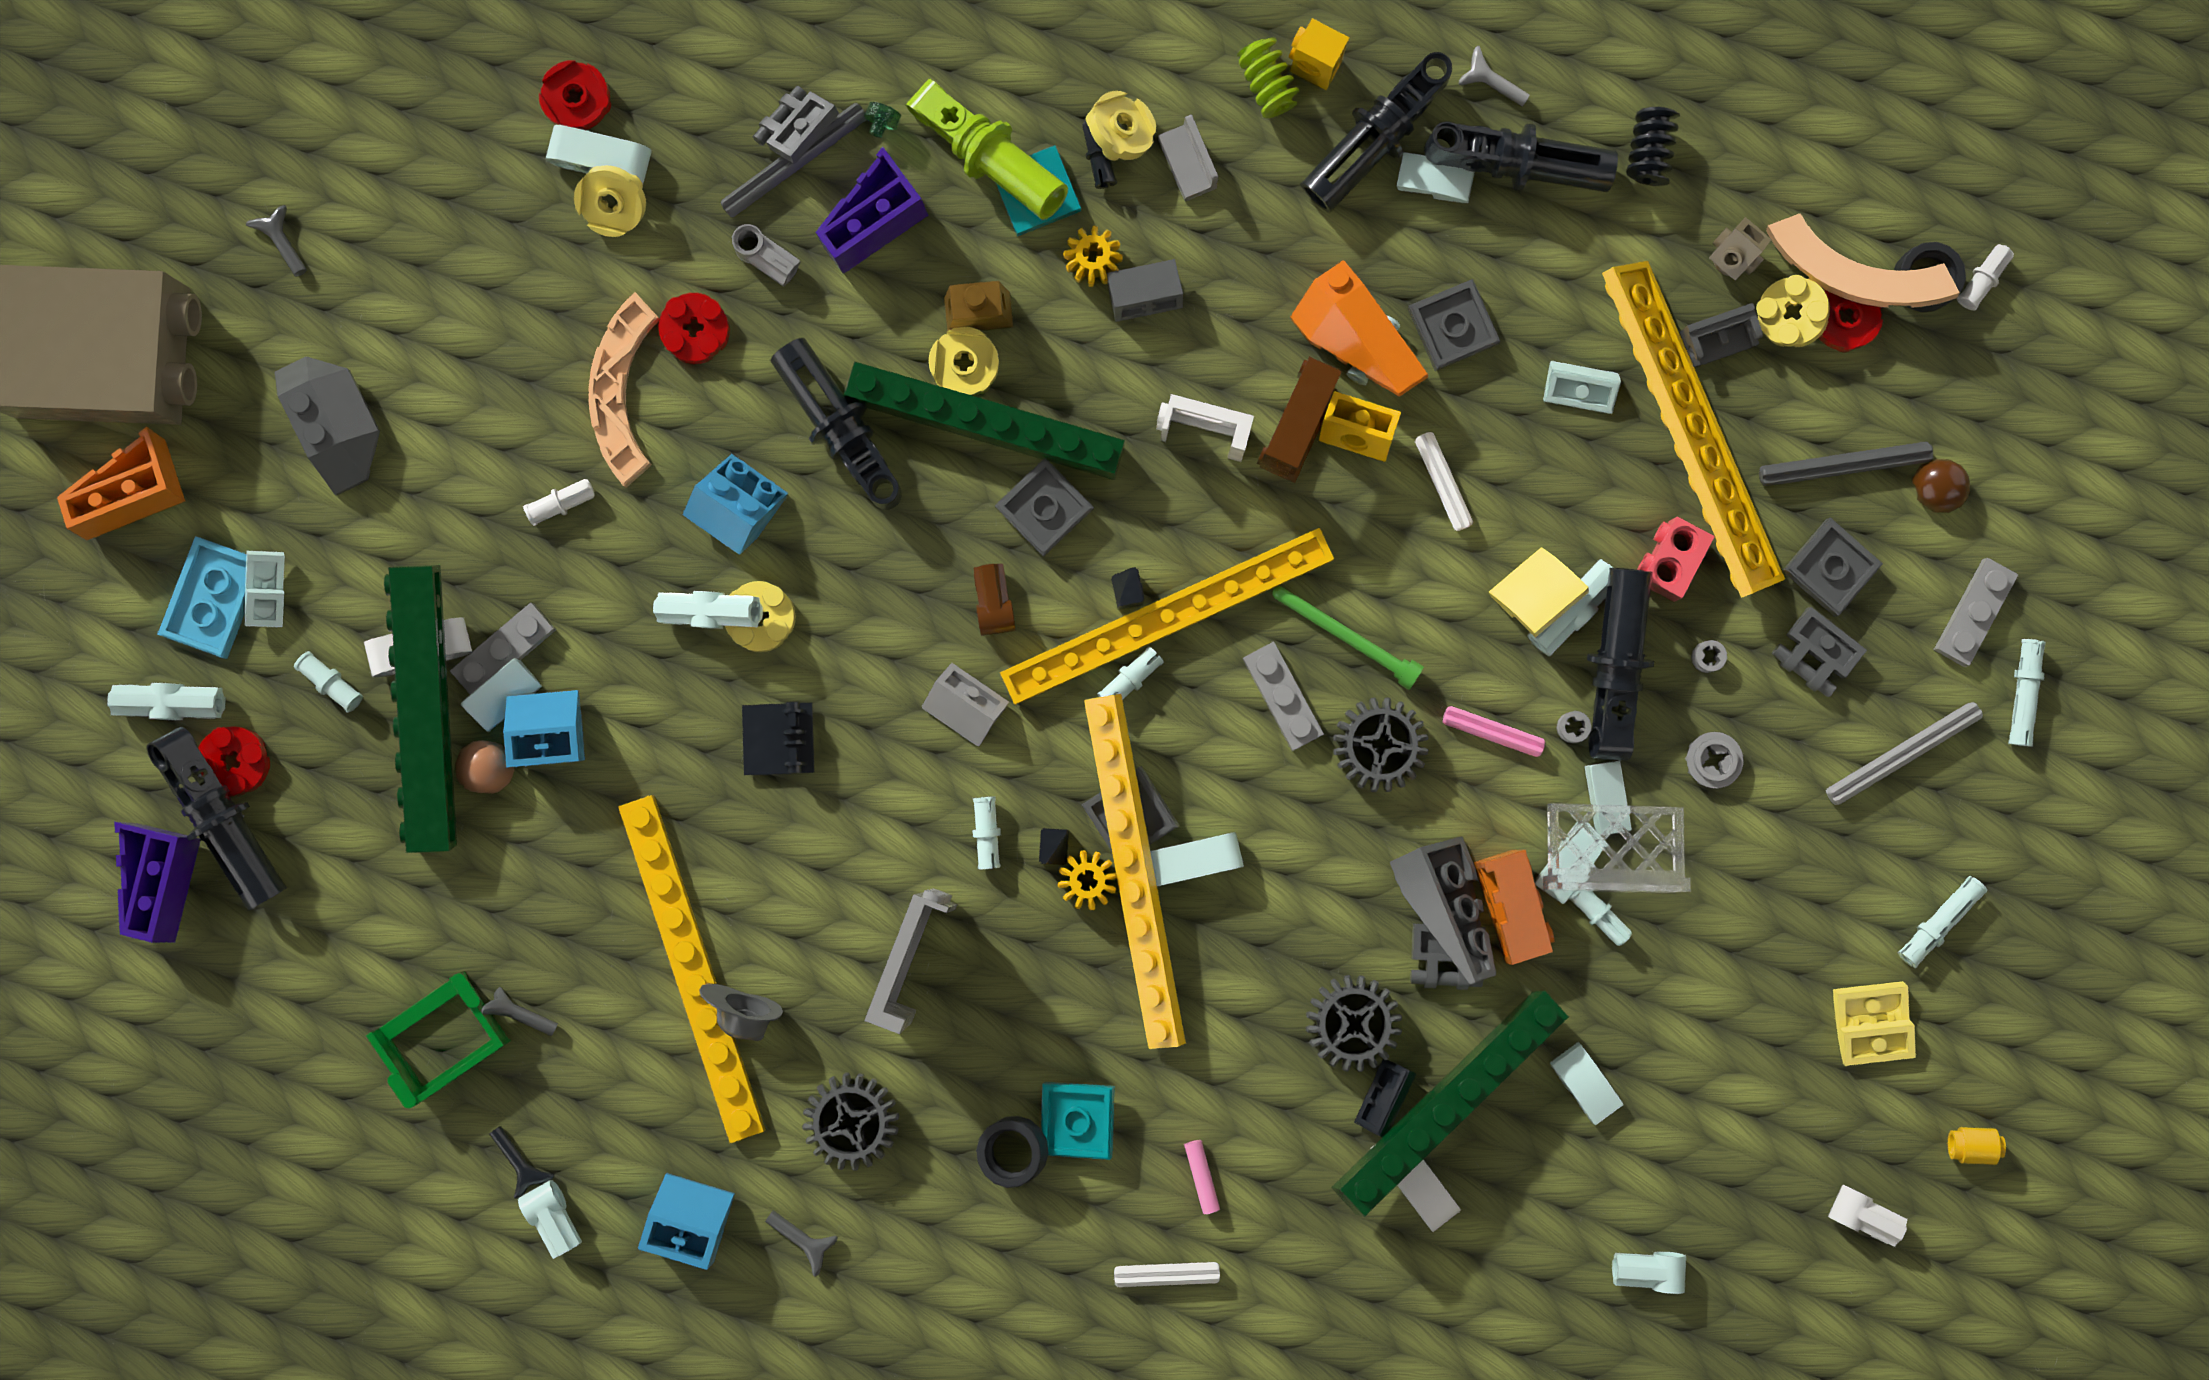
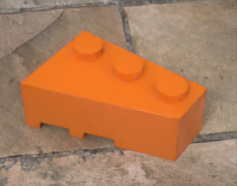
M1510 850L1473 862L1506 963L1514 965L1553 952L1551 943L1555 942L1554 935L1549 923H1545L1543 917L1542 898L1535 887L1532 868L1526 850Z

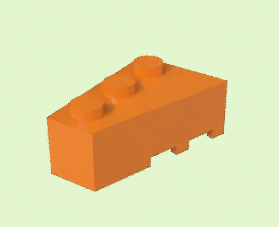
M145 427L138 433L140 436L124 450L121 448L117 449L111 454L113 458L97 471L92 469L60 494L57 499L66 528L85 540H90L185 502L166 440L148 427Z

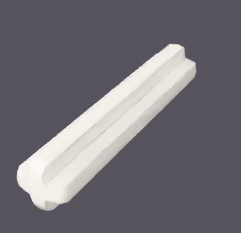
M1427 432L1420 435L1415 440V443L1454 529L1461 531L1470 527L1473 524V520L1434 433Z
M1216 1262L1117 1266L1114 1270L1115 1285L1117 1287L1218 1283L1220 1281V1267Z

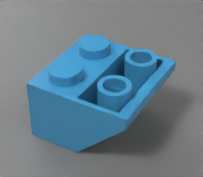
M731 454L694 486L683 516L740 555L759 537L786 499L788 492Z
M579 690L507 696L503 731L506 767L585 760Z
M666 1173L649 1211L638 1249L707 1270L715 1261L735 1193Z

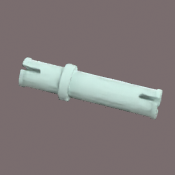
M2022 639L2019 670H2015L2014 678H2017V688L2008 744L2032 747L2040 681H2044L2045 673L2041 672L2046 642Z
M1968 876L1959 889L1950 896L1931 919L1926 923L1922 922L1917 927L1918 932L1899 950L1898 955L1908 965L1917 968L1935 946L1940 947L1945 942L1944 937L1987 892V888L1976 878Z

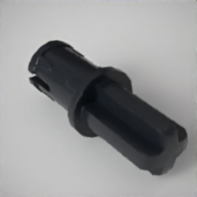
M1083 122L1082 127L1088 149L1085 156L1091 163L1095 188H1109L1107 183H1110V186L1116 185L1117 180L1111 160L1105 157L1102 148L1094 140L1087 122Z

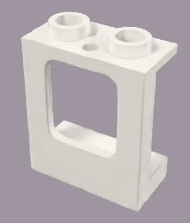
M1171 394L1169 404L1163 402L1161 404L1156 430L1162 431L1160 441L1166 442L1171 421L1232 436L1233 440L1228 459L1241 462L1254 416Z

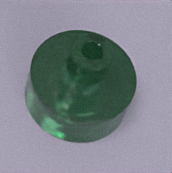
M869 102L864 115L869 122L873 123L869 133L877 138L883 137L885 129L896 130L902 116L892 107L878 102Z

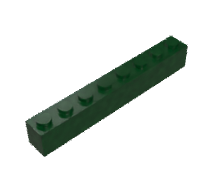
M855 361L844 393L846 399L851 404L864 402L868 409L1036 458H1046L1050 462L1111 480H1115L1125 446V440Z
M441 565L389 567V574H386L384 577L385 594L390 596L391 610H388L386 614V624L388 631H392L393 646L389 647L388 658L390 666L395 667V681L391 683V699L393 702H397V717L393 719V733L395 738H399L400 752H396L395 768L397 773H401L402 787H399L397 792V802L399 808H403L404 822H401L399 828L400 841L405 843L406 853L450 851L457 846Z
M1545 990L1532 992L1331 1188L1355 1215L1365 1217L1569 1016Z

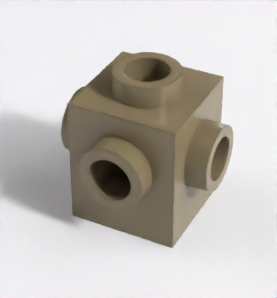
M1744 217L1733 231L1726 227L1712 244L1717 248L1709 259L1714 262V266L1720 273L1736 280L1744 271L1750 275L1764 260L1760 254L1772 239L1749 219Z

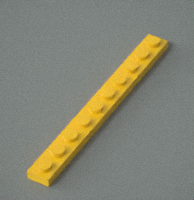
M1317 528L1000 672L1014 705H1017L1328 564L1334 560V557L1321 529Z
M1115 694L1084 700L1148 1048L1179 1047L1186 1044L1122 695Z
M650 795L618 806L729 1142L733 1143L764 1132L766 1129L736 1039L721 1030L717 1023V1009L707 1003L699 992L702 985L708 983L717 984L655 796Z

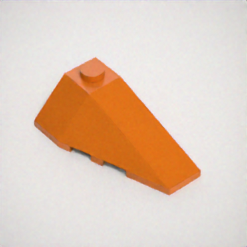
M1344 260L1313 281L1290 316L1292 322L1310 344L1319 349L1327 350L1345 365L1348 363L1365 373L1367 378L1399 397L1428 378L1426 370L1366 286Z

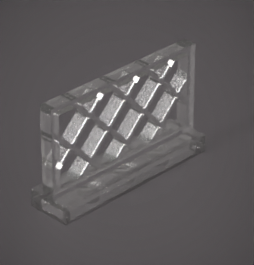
M1547 804L1548 876H1543V890L1643 893L1691 892V878H1685L1684 807ZM1559 812H1569L1578 822L1568 834L1559 827ZM1579 812L1588 813L1583 817ZM1596 813H1602L1611 823L1601 835L1588 823ZM1612 813L1621 814L1616 818ZM1629 814H1635L1644 824L1634 836L1621 824ZM1645 814L1654 815L1649 819ZM1662 815H1672L1673 830L1665 837L1654 823ZM1582 828L1595 840L1584 853L1571 840ZM1615 829L1628 841L1617 854L1605 842L1606 838ZM1648 830L1660 842L1651 854L1638 842ZM1567 845L1579 859L1570 868H1559V852ZM1599 846L1611 858V861L1603 869H1598L1589 859ZM1632 847L1644 859L1636 870H1631L1622 860ZM1665 848L1673 856V871H1664L1654 860ZM1584 864L1588 869H1579V867ZM1617 864L1620 869L1612 868ZM1650 865V867H1651L1653 870H1645V869Z

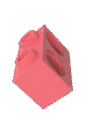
M1675 517L1668 523L1663 522L1653 539L1658 542L1652 554L1648 552L1645 554L1637 570L1653 572L1652 591L1673 602L1682 599L1715 536L1679 517ZM1675 534H1681L1686 538L1688 543L1686 551H1681L1675 547L1673 542ZM1660 564L1666 565L1671 570L1672 576L1669 582L1659 578L1657 569Z

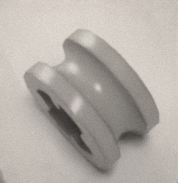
M1704 641L1693 649L1692 663L1701 672L1717 671L1726 663V649L1718 641ZM1705 647L1706 651L1715 650L1716 654L1713 657L1716 661L1715 665L1712 662L1705 664L1702 661L1705 657L1702 650Z
M1579 711L1565 713L1557 722V733L1562 740L1569 743L1583 741L1591 732L1590 719ZM1570 717L1574 722L1580 721L1583 728L1578 729L1581 734L1577 737L1574 732H1566L1565 726L1570 725L1567 722Z

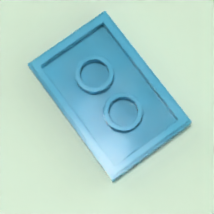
M195 536L157 635L228 659L245 614L246 554Z

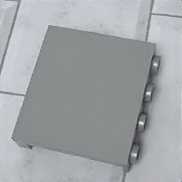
M934 888L913 895L864 1021L900 1034L912 1023L916 1010L899 1004L896 1001L932 909L935 908L945 913L956 910L958 904L950 902L952 895Z

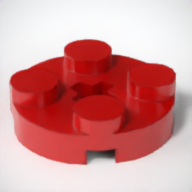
M575 60L560 62L551 67L542 79L543 85L541 87V94L539 93V103L545 115L554 125L588 130L601 122L611 109L609 86L599 70L588 63L587 65L577 63ZM573 88L576 92L583 90L581 101L576 104L574 102H566L570 98L568 92Z
M1824 289L1830 305V315L1826 330L1818 339L1826 346L1843 353L1859 349L1871 342L1882 327L1883 319L1881 320L1882 314L1880 310L1882 307L1851 301ZM1848 308L1852 309L1854 312L1851 315V318L1854 320L1853 324L1849 322L1844 323L1840 320V309L1843 311Z
M686 293L668 300L665 309L661 313L658 330L663 345L677 359L689 364H702L713 359V356L718 354L727 345L730 336V323L716 300L701 293ZM692 320H697L698 324L704 327L703 331H697L696 337H690V332L685 330L686 325L691 324Z
M236 726L217 727L202 740L198 747L221 785H226L230 790L228 792L229 797L244 795L247 792L256 790L264 782L270 769V757H267V751L264 747L266 745L263 739L257 733L247 728ZM236 752L238 754L236 760L240 762V766L238 768L232 767L228 770L225 758L227 755L231 756Z

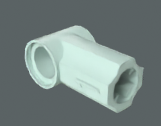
M553 1180L519 1197L518 1203L523 1216L530 1225L536 1226L553 1259L582 1243L565 1210L566 1201L563 1193Z
M1654 1252L1653 1255L1615 1253L1612 1260L1613 1284L1616 1286L1652 1288V1290L1671 1294L1685 1293L1686 1255L1674 1252Z

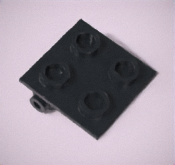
M812 702L742 705L744 776L815 773Z

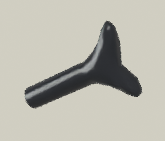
M501 1126L489 1133L517 1173L514 1199H519V1197L523 1196L530 1185L545 1183L554 1178V1174L543 1172L529 1165Z

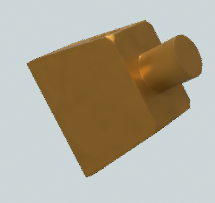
M1000 281L949 286L944 298L947 331L960 327H972L978 330L1013 327L1010 292Z

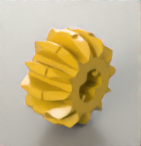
M1092 226L1091 235L1087 236L1085 230L1080 228L1078 230L1080 240L1069 237L1067 240L1068 245L1072 249L1065 250L1063 253L1064 259L1070 261L1066 265V270L1068 273L1077 271L1075 281L1078 283L1087 276L1089 287L1094 286L1096 277H1099L1103 284H1107L1106 272L1119 271L1115 264L1123 260V255L1116 252L1120 248L1119 240L1109 242L1111 238V231L1109 230L1098 236V227ZM1090 251H1097L1096 262H1089L1088 256Z
M1080 851L1082 864L1078 865L1075 858L1069 856L1067 861L1074 867L1073 871L1063 867L1059 869V873L1062 875L1070 876V881L1058 882V887L1065 888L1071 886L1072 888L1071 891L1063 896V899L1068 901L1074 894L1078 895L1079 897L1075 903L1076 909L1081 908L1083 898H1088L1089 910H1095L1093 897L1097 896L1100 902L1106 905L1108 900L1101 893L1104 889L1110 893L1116 892L1114 886L1105 884V880L1117 879L1116 873L1104 875L1103 872L1112 865V862L1107 860L1100 867L1096 865L1101 855L1099 852L1094 853L1092 863H1087L1086 851ZM1085 870L1093 871V878L1098 881L1097 886L1094 889L1090 886L1089 891L1083 890L1081 888L1082 882L1077 880L1081 872L1084 875L1086 874Z

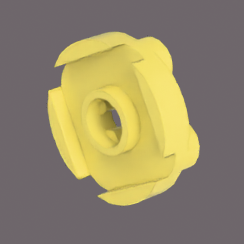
M1111 91L1102 95L1086 116V122L1094 140L1102 148L1105 157L1112 161H1116L1119 158L1133 160L1141 157L1152 146L1153 135L1156 133V122L1149 108L1138 98L1134 102L1130 98L1125 97L1127 93L1122 91ZM1117 120L1120 124H1126L1128 129L1126 131L1121 129L1117 124Z
M608 165L593 167L575 188V208L579 215L582 213L584 219L589 222L587 226L594 232L608 237L622 236L627 231L634 229L645 214L646 198L642 190L643 184L636 175L629 174L621 168ZM610 194L617 200L618 204L611 209L608 207V202L602 200V196Z
M1792 275L1789 278H1783L1773 283L1763 293L1756 306L1762 332L1772 343L1779 346L1804 347L1813 343L1826 330L1830 315V305L1824 290L1816 282L1800 275ZM1791 304L1793 306L1801 305L1803 308L1799 311L1800 319L1795 320L1793 317L1785 319L1786 308Z
M972 327L953 328L933 344L929 354V368L938 386L977 396L987 392L995 381L999 371V357L992 341L980 330ZM962 354H968L969 360L974 361L973 367H968L967 371H960V367L954 365L955 360L961 359Z
M754 581L742 585L729 595L759 597L763 612L769 613V618L763 620V626H725L728 634L736 644L750 651L767 652L778 648L787 639L789 633L792 632L796 618L795 609L790 598L779 587L764 581Z

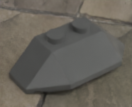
M306 356L275 371L277 396L308 459L332 492L337 496L368 481L371 471L369 469L375 455L380 430L351 371L348 368Z

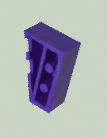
M884 147L876 154L877 159L867 172H862L857 178V184L849 195L839 201L816 231L824 249L842 274L928 216L921 197Z
M114 822L115 833H119L120 855H116V867H121L122 889H118L120 935L151 943L175 942L200 845V838L189 841L187 835L138 823Z

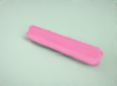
M1453 706L1448 707L1443 716V723L1447 726L1534 757L1540 756L1545 747V740L1543 738Z

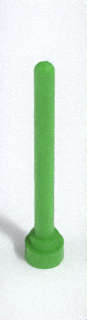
M1278 586L1273 589L1272 595L1276 600L1394 672L1393 677L1397 678V683L1404 688L1410 690L1423 670L1424 666L1413 659L1410 662L1406 659H1403V661L1399 660L1285 588Z

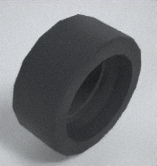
M1925 242L1912 248L1895 265L1894 270L1907 271L1910 270L1915 261L1928 257L1940 264H1945L1959 292L1962 291L1966 280L1965 265L1960 255L1950 246L1939 242ZM1953 300L1924 307L1911 308V305L1907 307L1918 312H1933L1946 306Z
M1021 1116L1005 1117L988 1126L980 1136L976 1149L978 1165L983 1174L994 1184L1006 1188L1020 1187L1037 1177L1045 1167L1049 1153L1047 1139L1041 1128L1030 1119ZM1005 1131L1020 1132L1027 1138L1031 1146V1162L1021 1172L1011 1173L1004 1170L994 1157V1141Z

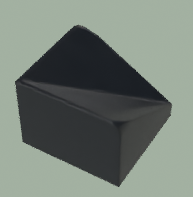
M1136 567L1129 568L1112 576L1111 580L1118 610L1143 605L1145 598L1139 570Z
M1043 828L1041 830L1040 864L1065 865L1067 863L1069 830Z

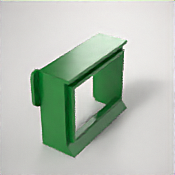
M465 971L453 975L449 978L448 982L379 1029L366 1035L390 1071L391 1075L388 1077V1084L405 1108H413L511 1042V1039H508L493 1015L482 1014L481 1009L485 1004L469 982ZM459 994L491 1040L423 1086L392 1039Z

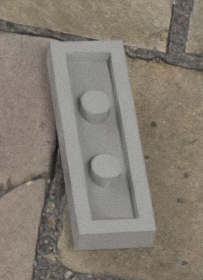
M1989 558L1982 559L1934 651L1963 667L1970 666L2018 574Z
M530 602L450 671L471 695L512 659L522 660L554 633L556 629L537 606Z
M1274 642L1242 658L1291 751L1324 735Z

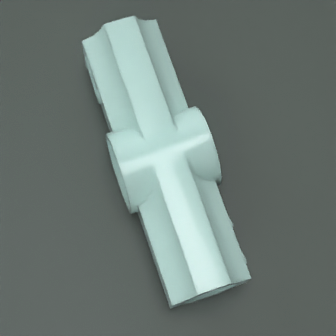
M1601 559L1597 561L1581 578L1589 587V593L1536 638L1531 633L1527 635L1537 649L1547 656H1551L1574 630L1578 631L1598 611L1597 606L1606 598L1609 567H1612L1610 564Z
M693 591V594L659 593L657 599L654 600L653 613L657 618V622L663 624H691V627L723 629V626L758 627L760 620H762L763 607L759 597L729 596L720 592Z
M151 683V686L112 685V689L108 693V707L113 716L149 717V719L183 720V717L215 719L221 718L225 710V697L223 689L217 687H185L183 684Z

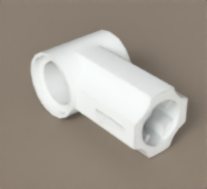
M1842 1185L1828 1215L1829 1218L1857 1232L1861 1230L1871 1235V1237L1894 1247L1903 1239L1907 1230L1906 1218L1873 1203L1872 1198L1845 1185Z

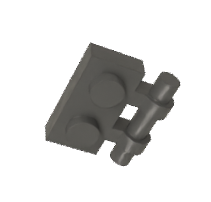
M796 86L790 94L785 93L778 101L779 107L770 117L765 116L759 123L760 128L753 135V139L759 145L763 146L767 143L771 151L793 164L800 160L839 115L834 104L811 91L807 94L799 86Z
M1808 607L1786 634L1788 638L1796 643V646L1790 651L1780 643L1773 650L1772 655L1781 661L1780 666L1788 672L1793 670L1806 680L1805 685L1814 692L1818 690L1826 697H1830L1837 688L1827 680L1830 674L1834 672L1841 679L1846 678L1867 650L1815 609ZM1807 652L1822 663L1817 670H1814L1801 660Z
M1413 923L1411 959L1425 960V970H1411V984H1424L1425 988L1436 989L1437 985L1456 986L1457 990H1468L1469 987H1482L1483 980L1469 984L1458 968L1456 972L1438 971V961H1452L1425 924Z

